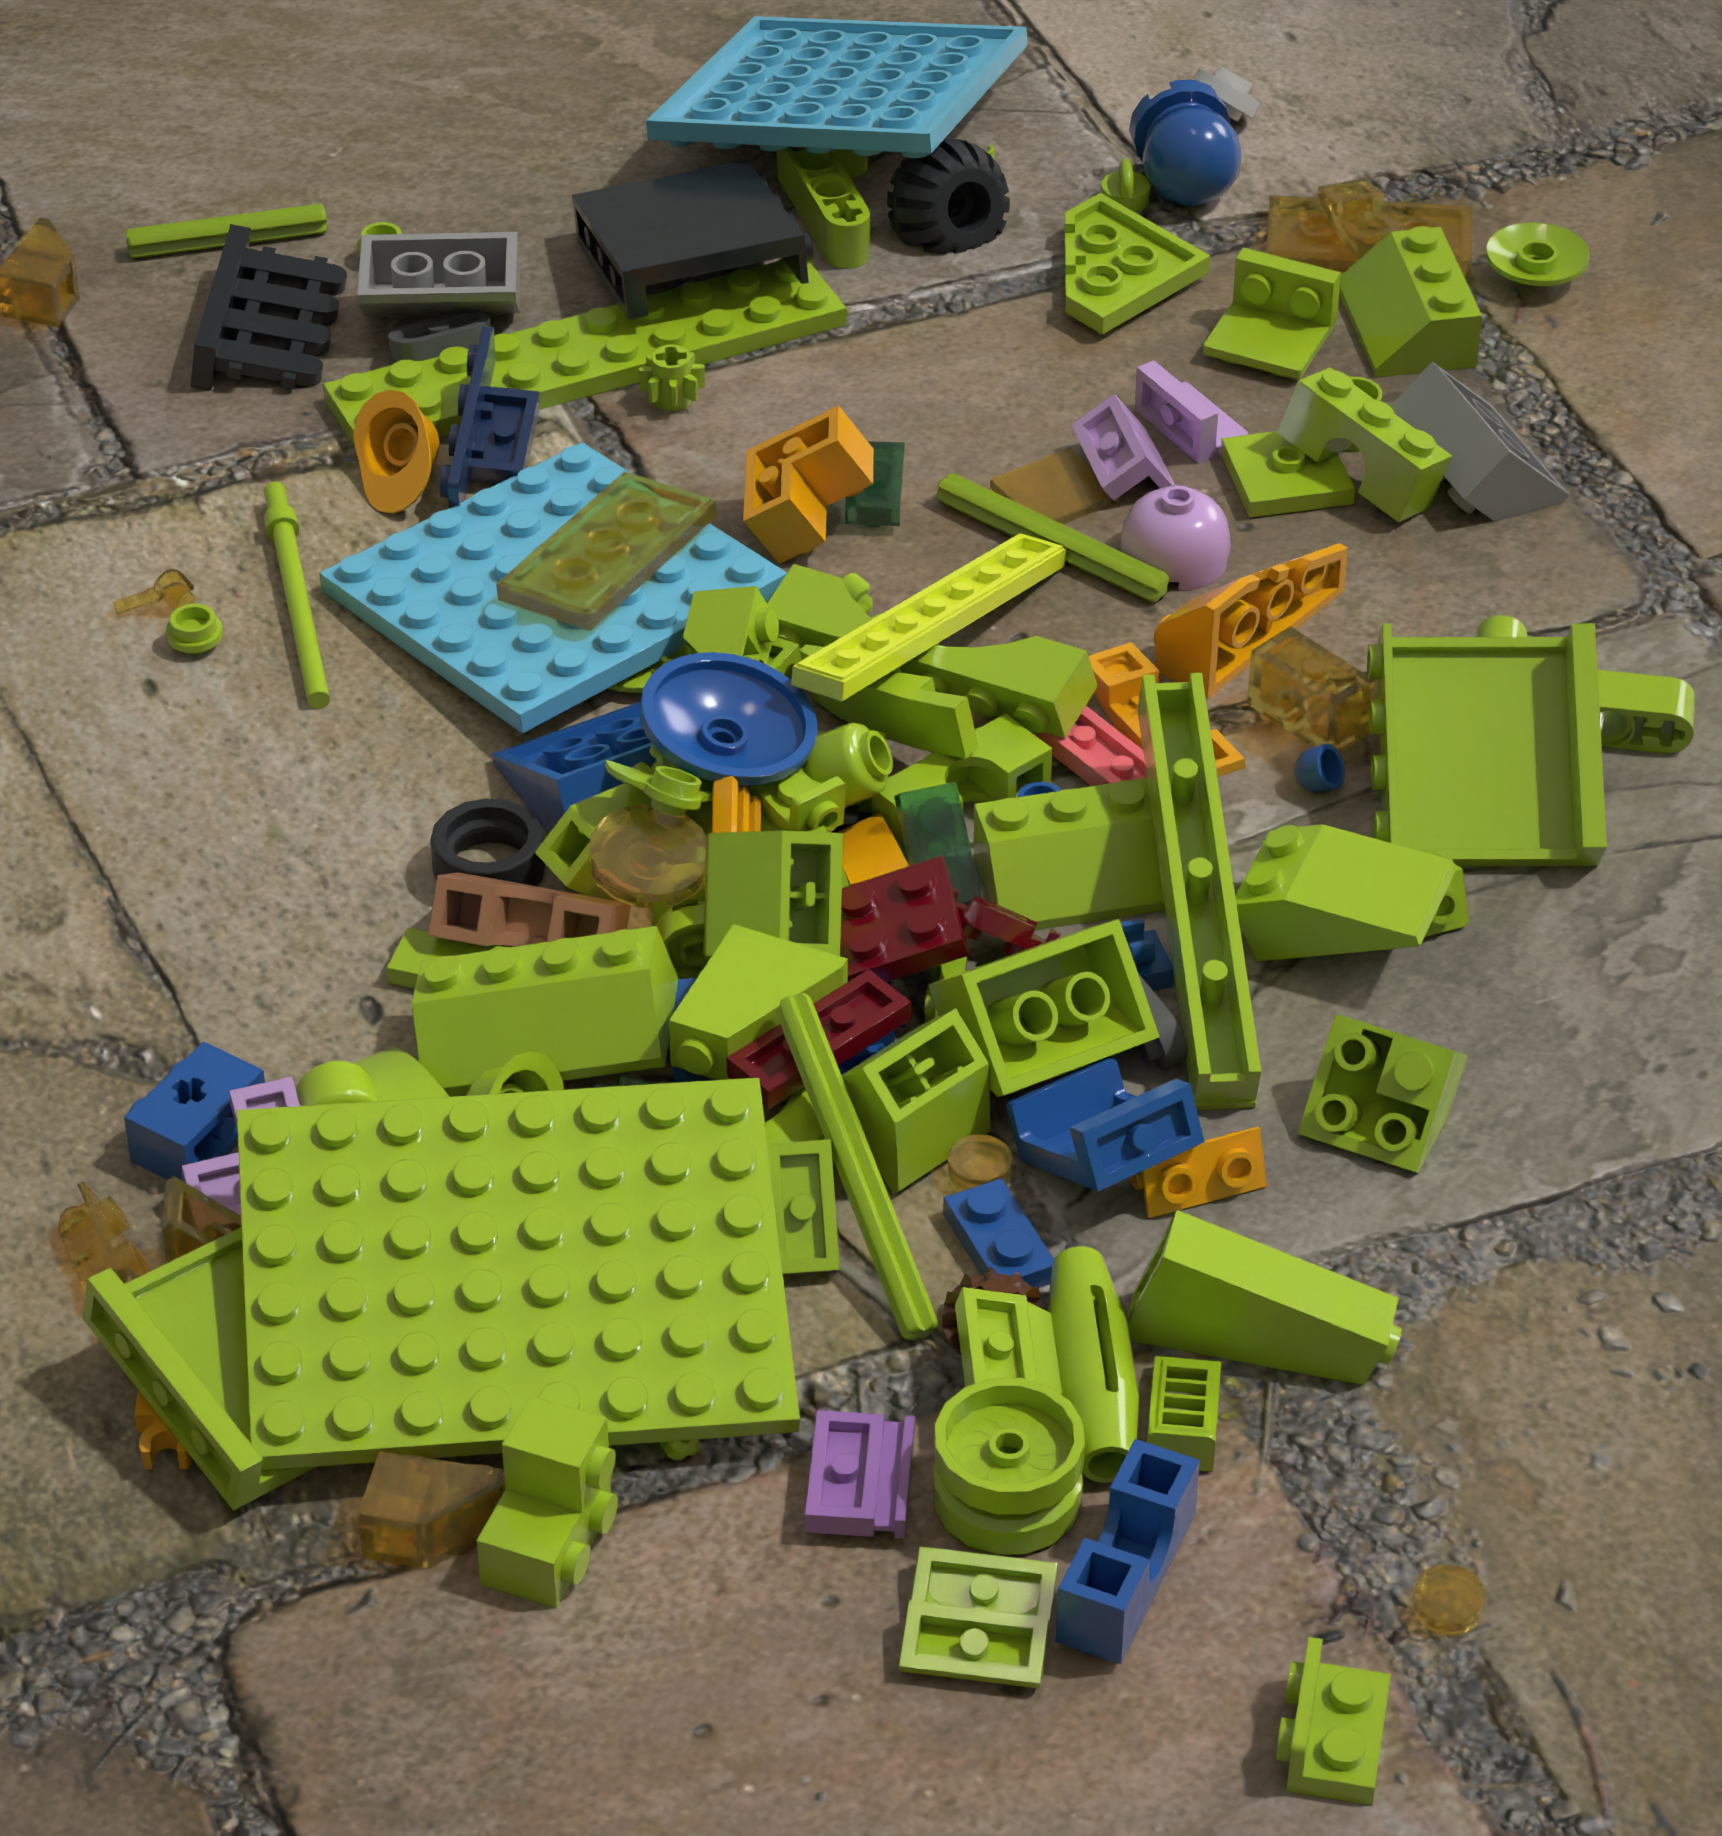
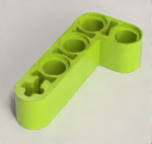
M788 146L785 149L778 150V180L825 260L830 265L843 269L863 266L870 258V212L850 178L860 176L867 171L868 156L857 155L854 153V150L835 149L827 153H810L806 150V147Z
M1495 615L1479 624L1475 637H1528L1523 623L1516 618L1506 615ZM1598 670L1602 747L1655 753H1676L1684 750L1691 744L1694 737L1695 693L1688 683L1674 677Z

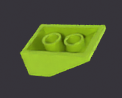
M1324 824L1302 827L1294 825L1282 826L1268 832L1235 895L1239 924L1257 962L1420 947L1457 869L1451 859Z

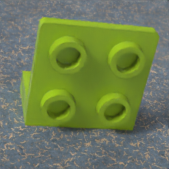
M1243 247L1235 260L1233 301L1204 342L1203 353L1207 356L1222 359L1230 364L1249 366L1271 372L1279 377L1300 379L1337 324L1341 272Z

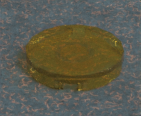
M637 804L619 808L601 819L591 834L589 862L592 867L591 874L596 884L610 897L630 906L651 908V902L662 903L666 901V907L681 904L698 893L705 882L706 835L702 827L686 814L684 816L666 814L653 808L650 804Z

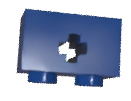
M203 1041L187 1058L177 1062L170 1070L168 1076L144 1098L138 1099L124 1116L130 1161L185 1188L181 1173L182 1165L228 1155L238 1145V1132L229 1101V1091L265 1083L264 1070Z

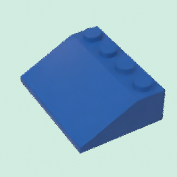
M640 702L491 754L494 766L528 809L539 819L540 824L548 834L571 805L624 784L608 773L604 766L606 760L631 768L639 762H644L651 767L656 761V758L649 752L653 744L648 739L641 724Z

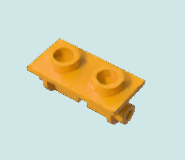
M1257 1126L1205 1140L1202 1144L1131 1176L1130 1180L1134 1189H1144L1147 1217L1153 1218L1175 1212L1176 1210L1267 1187L1261 1129Z

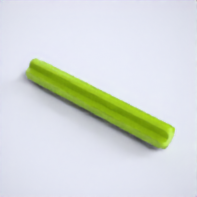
M312 204L129 228L126 230L125 237L129 256L131 258H142L224 247L230 224L251 228L249 243L322 234L327 231V217L322 204Z

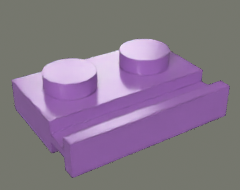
M817 1410L805 1510L806 1533L874 1537V1530L894 1531V1538L905 1539L915 1436V1416H905L904 1422L884 1421L885 1414Z

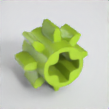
M672 344L658 347L653 351L652 355H646V367L639 368V390L649 392V403H654L662 410L678 411L685 409L692 401L698 400V389L705 388V366L703 364H695V353L680 345Z

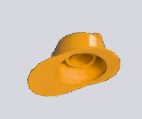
M395 390L376 393L364 403L356 418L353 433L355 451L359 460L363 488L369 503L379 512L394 514L406 510L416 502L427 486L431 469L439 454V435L432 421L422 414L416 401L406 393Z

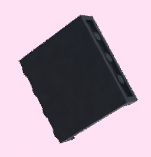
M747 160L572 195L578 243L629 320L649 316L645 286L778 258H782L801 284L809 283L807 263H812L814 260L813 246L809 234L799 229L794 214L786 212L780 196L770 191L765 176H759Z

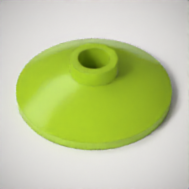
M1539 222L1518 223L1504 227L1491 236L1486 248L1488 263L1497 273L1509 280L1532 286H1554L1570 282L1584 273L1588 267L1590 257L1586 243L1578 235L1563 227Z

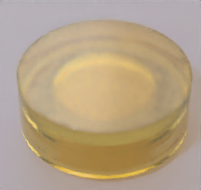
M981 1134L970 1135L961 1138L950 1148L948 1154V1177L952 1185L958 1190L964 1191L1001 1178L1006 1186L1009 1183L1012 1171V1154L1009 1147L998 1138Z
M1456 1565L1434 1566L1424 1571L1416 1581L1413 1610L1419 1622L1433 1632L1444 1635L1466 1633L1473 1629L1481 1620L1485 1590L1479 1578L1463 1567Z

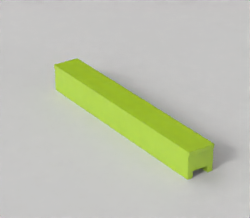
M1190 673L1189 682L1156 683L1155 675H1143L1137 711L1181 1028L1188 1047L1186 1064L1189 1083L1197 1110L1255 1108L1261 1076V1065L1202 673Z

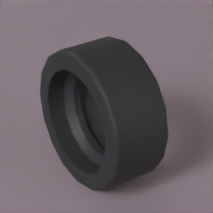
M485 798L464 802L446 811L434 824L430 839L432 868L436 881L437 875L459 872L537 886L543 879L546 866L535 853L544 841V832L540 821L526 807L501 799ZM487 842L504 843L519 849L518 853L504 860L494 862H474L457 856L460 851L472 845Z

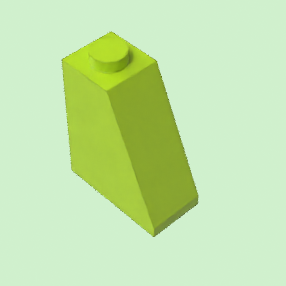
M733 924L669 1020L671 1066L715 1080L731 1079L727 1076L726 1057L780 1024L776 1014L780 1000L787 996L806 993L813 1003L817 1002L848 982V959Z

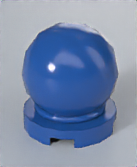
M1175 80L1169 82L1171 89L1158 93L1152 99H1149L1148 94L1141 99L1132 113L1129 132L1137 155L1143 161L1148 182L1165 200L1185 207L1206 205L1226 194L1239 176L1241 145L1237 132L1230 125V119L1224 102L1217 96L1215 90L1210 85L1197 80Z

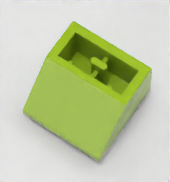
M787 830L708 833L706 836L703 957H712L733 924L840 956L843 833Z
M956 1008L918 1026L842 1075L877 1167L893 1194L899 1192L991 1131L989 1063Z

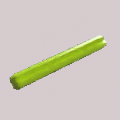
M949 473L945 478H941L937 485L939 489L936 497L939 502L1012 537L1021 533L1062 545L1064 548H1067L1065 562L1136 596L1155 603L1167 593V585L1170 579L1167 573L955 473Z

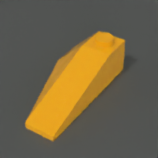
M1338 543L1239 578L1191 599L1172 615L1165 616L1158 624L1154 633V643L1156 644L1154 666L1159 670V673L1177 683L1189 682L1190 673H1202L1205 697L1208 699L1344 592L1348 547Z

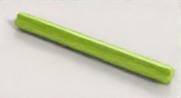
M806 993L787 996L780 1000V1005L776 1010L777 1017L825 1140L831 1139L832 1158L900 1333L907 1341L925 1338L934 1333V1329L938 1326V1319L812 999Z

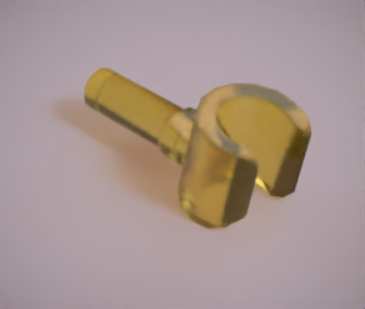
M169 569L157 578L153 587L113 601V606L118 615L164 600L174 611L183 605L193 604L195 596L190 591L194 589V585L182 572L176 569Z

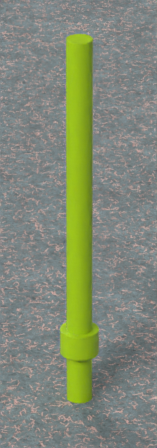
M270 482L264 487L267 511L264 514L266 533L268 538L275 544L307 703L313 709H321L329 704L330 696L296 537L299 534L296 511L288 504L285 486L280 482Z

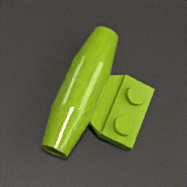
M1077 1246L1060 1252L1054 1258L1051 1271L1048 1312L1027 1302L1026 1295L962 1287L955 1304L965 1387L990 1378H1024L1050 1386L1071 1401L1083 1420L1085 1436L1083 1474L1088 1479L1096 1482H1113L1134 1439H1137L1139 1393L1126 1313L1101 1253L1090 1247Z

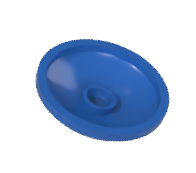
M716 652L696 653L667 662L650 676L643 689L640 702L641 724L654 747L681 770L712 783L716 780L733 776L738 781V786H754L785 778L797 771L808 760L817 737L816 714L804 692L800 688L792 686L791 680L778 670L759 661L735 654Z

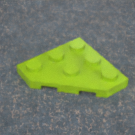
M1098 193L1065 212V313L1102 335L1198 280L1210 271V255L1102 193Z

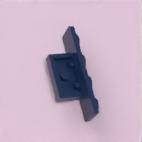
M482 326L479 344L470 345L468 350L467 376L471 377L469 385L461 384L458 416H462L460 425L452 424L450 430L449 456L453 457L452 465H443L440 475V497L448 498L449 508L460 506V503L466 500L469 481L501 483L513 476H517L521 470L528 466L540 409L539 391L491 387L496 363L494 327Z

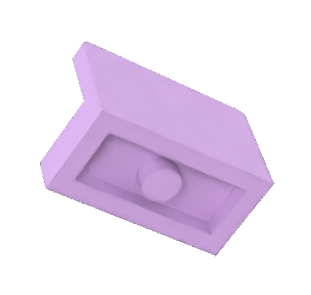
M1153 360L1137 367L1135 411L1198 464L1221 454V438L1248 435V432L1190 383L1180 382L1156 361Z
M1115 394L1071 425L1102 489L1113 501L1147 476H1150L1160 489L1175 486L1150 434Z

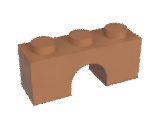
M459 872L437 875L428 936L482 946L505 945L516 947L550 942L562 938H577L611 933L627 929L631 903Z

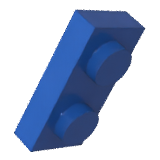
M1002 1178L943 1197V1216L981 1275L991 1266L999 1274L1011 1276L1018 1271L1023 1281L1031 1287L1038 1286L1041 1288L1051 1284L1054 1258Z

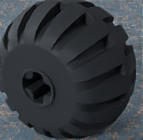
M946 138L931 154L925 157H905L900 163L901 168L895 170L890 181L891 184H894L893 192L887 191V207L892 209L888 211V217L892 230L899 235L902 242L907 246L922 244L924 252L945 254L948 251H953L954 254L966 252L968 249L981 247L984 243H990L997 239L994 235L996 231L999 233L1003 232L1007 221L1003 220L1004 212L1009 213L1010 198L1005 196L1009 192L1008 185L1000 165L979 146L966 140Z

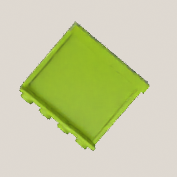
M1383 623L1377 643L1368 644L1367 677L1368 679H1377L1378 699H1370L1369 732L1370 735H1380V755H1372L1371 787L1372 790H1382V811H1374L1373 838L1425 853L1434 851L1444 858L1453 860L1457 866H1598L1607 848L1595 623H1571L1566 637H1392L1391 623Z
M242 1227L125 1284L111 1267L88 1278L82 1319L232 1510L317 1467L262 1470L264 1459L251 1444Z

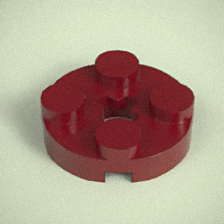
M953 888L957 902L961 890ZM974 896L969 906L957 902L964 936L979 941L982 933L985 932L1004 940L1005 943L1001 951L1009 956L1061 937V934L1053 929H1050L1046 939L1033 933L1038 922L983 898Z

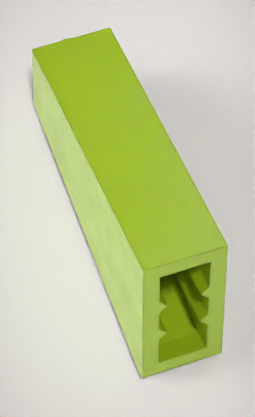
M1176 1210L1134 1289L1126 1317L1129 1337L1134 1342L1365 1385L1378 1362L1385 1365L1389 1364L1396 1351L1402 1328L1393 1325L1398 1297L1179 1210Z

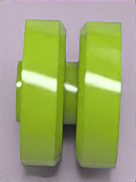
M990 1378L964 1387L944 1404L934 1424L935 1463L933 1491L934 1510L949 1533L969 1547L995 1555L1028 1554L1051 1546L1073 1528L1082 1508V1470L1085 1457V1436L1083 1420L1070 1400L1048 1385L1024 1378Z

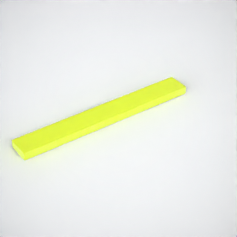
M1019 533L798 662L792 669L791 685L844 701L1065 567L1067 548Z

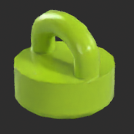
M1124 158L1119 163V171L1107 174L1102 179L1100 193L1136 213L1149 205L1151 184L1143 174L1133 171L1130 159Z

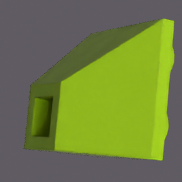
M1335 1013L1297 1134L1419 1173L1450 1114L1468 1055Z

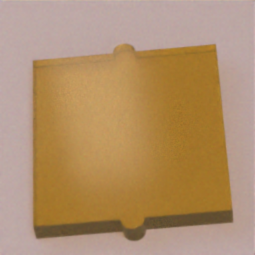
M1069 448L990 479V488L995 493L1063 525L1119 502V497L1114 501L1102 489L1093 469L1086 465Z

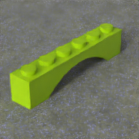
M796 564L792 565L767 603L769 608L775 610L778 617V638L800 645V648L806 644L826 647L873 619L851 597L840 577ZM1039 636L1007 644L983 647L934 645L900 666L901 673L932 677L936 692L967 697L970 710L981 717L992 718L994 716L998 718L1006 713L1030 732H1046L1062 738L1067 737L1098 687L1086 650Z

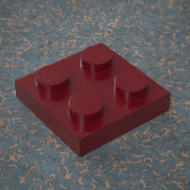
M943 855L842 888L840 957L848 959V982L868 969L885 982H889L969 956L950 872Z

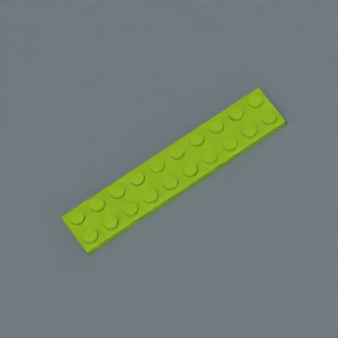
M781 258L776 262L754 268L739 269L728 275L702 282H690L683 287L653 295L648 294L649 316L629 320L619 304L609 307L594 308L587 313L561 320L546 321L538 326L509 334H497L494 336L496 363L491 387L539 391V410L638 383L639 368L646 367V355H652L653 351L658 347L672 344L683 346L690 352L695 353V364L704 365L847 325V308L811 263H807L809 283L801 284ZM456 346L444 349L439 357L424 361L401 360L390 366L364 373L349 374L342 379L323 383L324 401L354 447L353 433L360 410L364 403L373 395L386 390L406 393L416 401L422 414L432 421L439 437L450 435L452 424L460 425L462 416H458L461 384L469 385L471 377L467 376L469 349Z

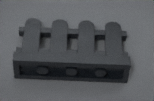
M230 224L194 344L190 387L212 390L217 370L228 372L227 378L240 380L242 375L279 381L281 382V388L294 390L295 385L315 386L319 384L322 379L323 363L319 358L312 355H323L330 349L331 332L322 325L332 324L338 318L339 302L331 295L340 294L345 290L347 272L338 265L327 263L328 258L315 256L313 261L276 254V248L263 246L262 251L249 249L251 228Z

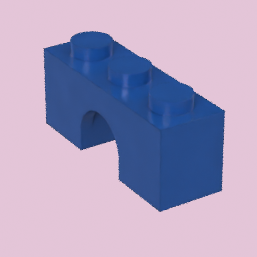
M1134 1439L1110 1486L1108 1512L1099 1541L1083 1539L1058 1587L1055 1642L1122 1664L1196 1514L1200 1460Z

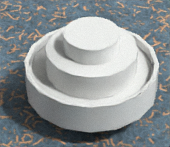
M1218 66L1214 75L1198 68L1192 79L1210 85L1215 90L1217 96L1224 102L1229 118L1237 122L1242 114L1253 119L1261 105L1260 102L1248 95L1253 84L1222 66Z

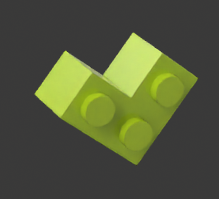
M530 1395L502 1444L506 1490L477 1539L480 1585L557 1609L570 1583L578 1585L583 1579L589 1564L590 1547L597 1534H606L613 1524L618 1507V1496L611 1493L610 1478L614 1469L616 1454L614 1449L609 1448L606 1417Z

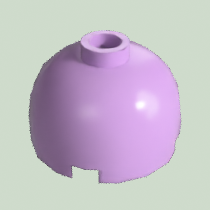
M1168 486L1148 492L1138 499L1130 509L1121 532V552L1167 573L1170 578L1169 582H1179L1178 591L1194 590L1210 585L1224 575L1227 568V560L1231 549L1228 520L1213 498L1196 489L1185 486Z

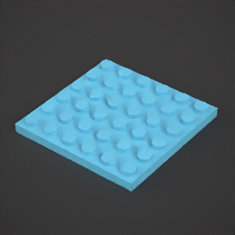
M754 16L646 120L648 140H666L668 145L675 147L687 146L694 142L713 143V146L719 149L735 148L741 144L759 145L760 149L764 151H778L789 146L806 147V150L810 153H827L835 149L854 150L855 154L861 156H871L882 151L901 152V155L907 158L925 157L938 147L1028 46L1026 27Z
M581 442L565 448L561 453L533 467L521 470L517 476L477 492L473 497L461 502L460 506H453L447 510L436 512L430 518L402 532L394 533L386 540L358 554L344 558L340 563L320 572L319 576L321 588L325 594L519 732L524 733L660 661V657L664 655L667 657L679 651L680 646L688 645L683 638L694 591L757 586L766 603H768L787 572Z

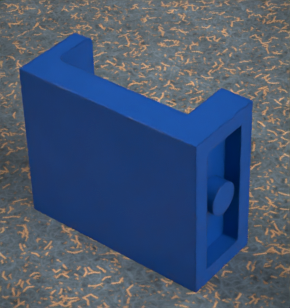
M1109 1057L1100 1059L1018 1096L1006 1104V1110L1021 1161L1095 1191H1101L1205 1142L1190 1083L1174 1079L1146 1093L1135 1096L1126 1092L1118 1063Z

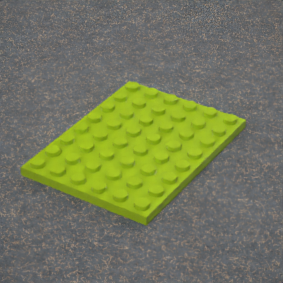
M759 1078L237 1110L250 1439L252 1446L264 1459L262 1470L503 1453L502 1444L530 1395L606 1417L609 1446L799 1432V1406Z

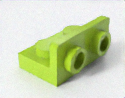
M1308 1637L1305 1662L1291 1660L1285 1703L1298 1705L1296 1719L1281 1718L1276 1761L1289 1762L1286 1792L1373 1806L1391 1674L1320 1663L1323 1639Z

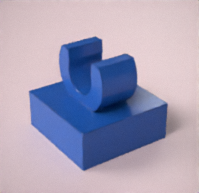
M1143 918L1120 922L1139 975L1153 991L1173 987V966L1155 929L1144 931L1145 922Z

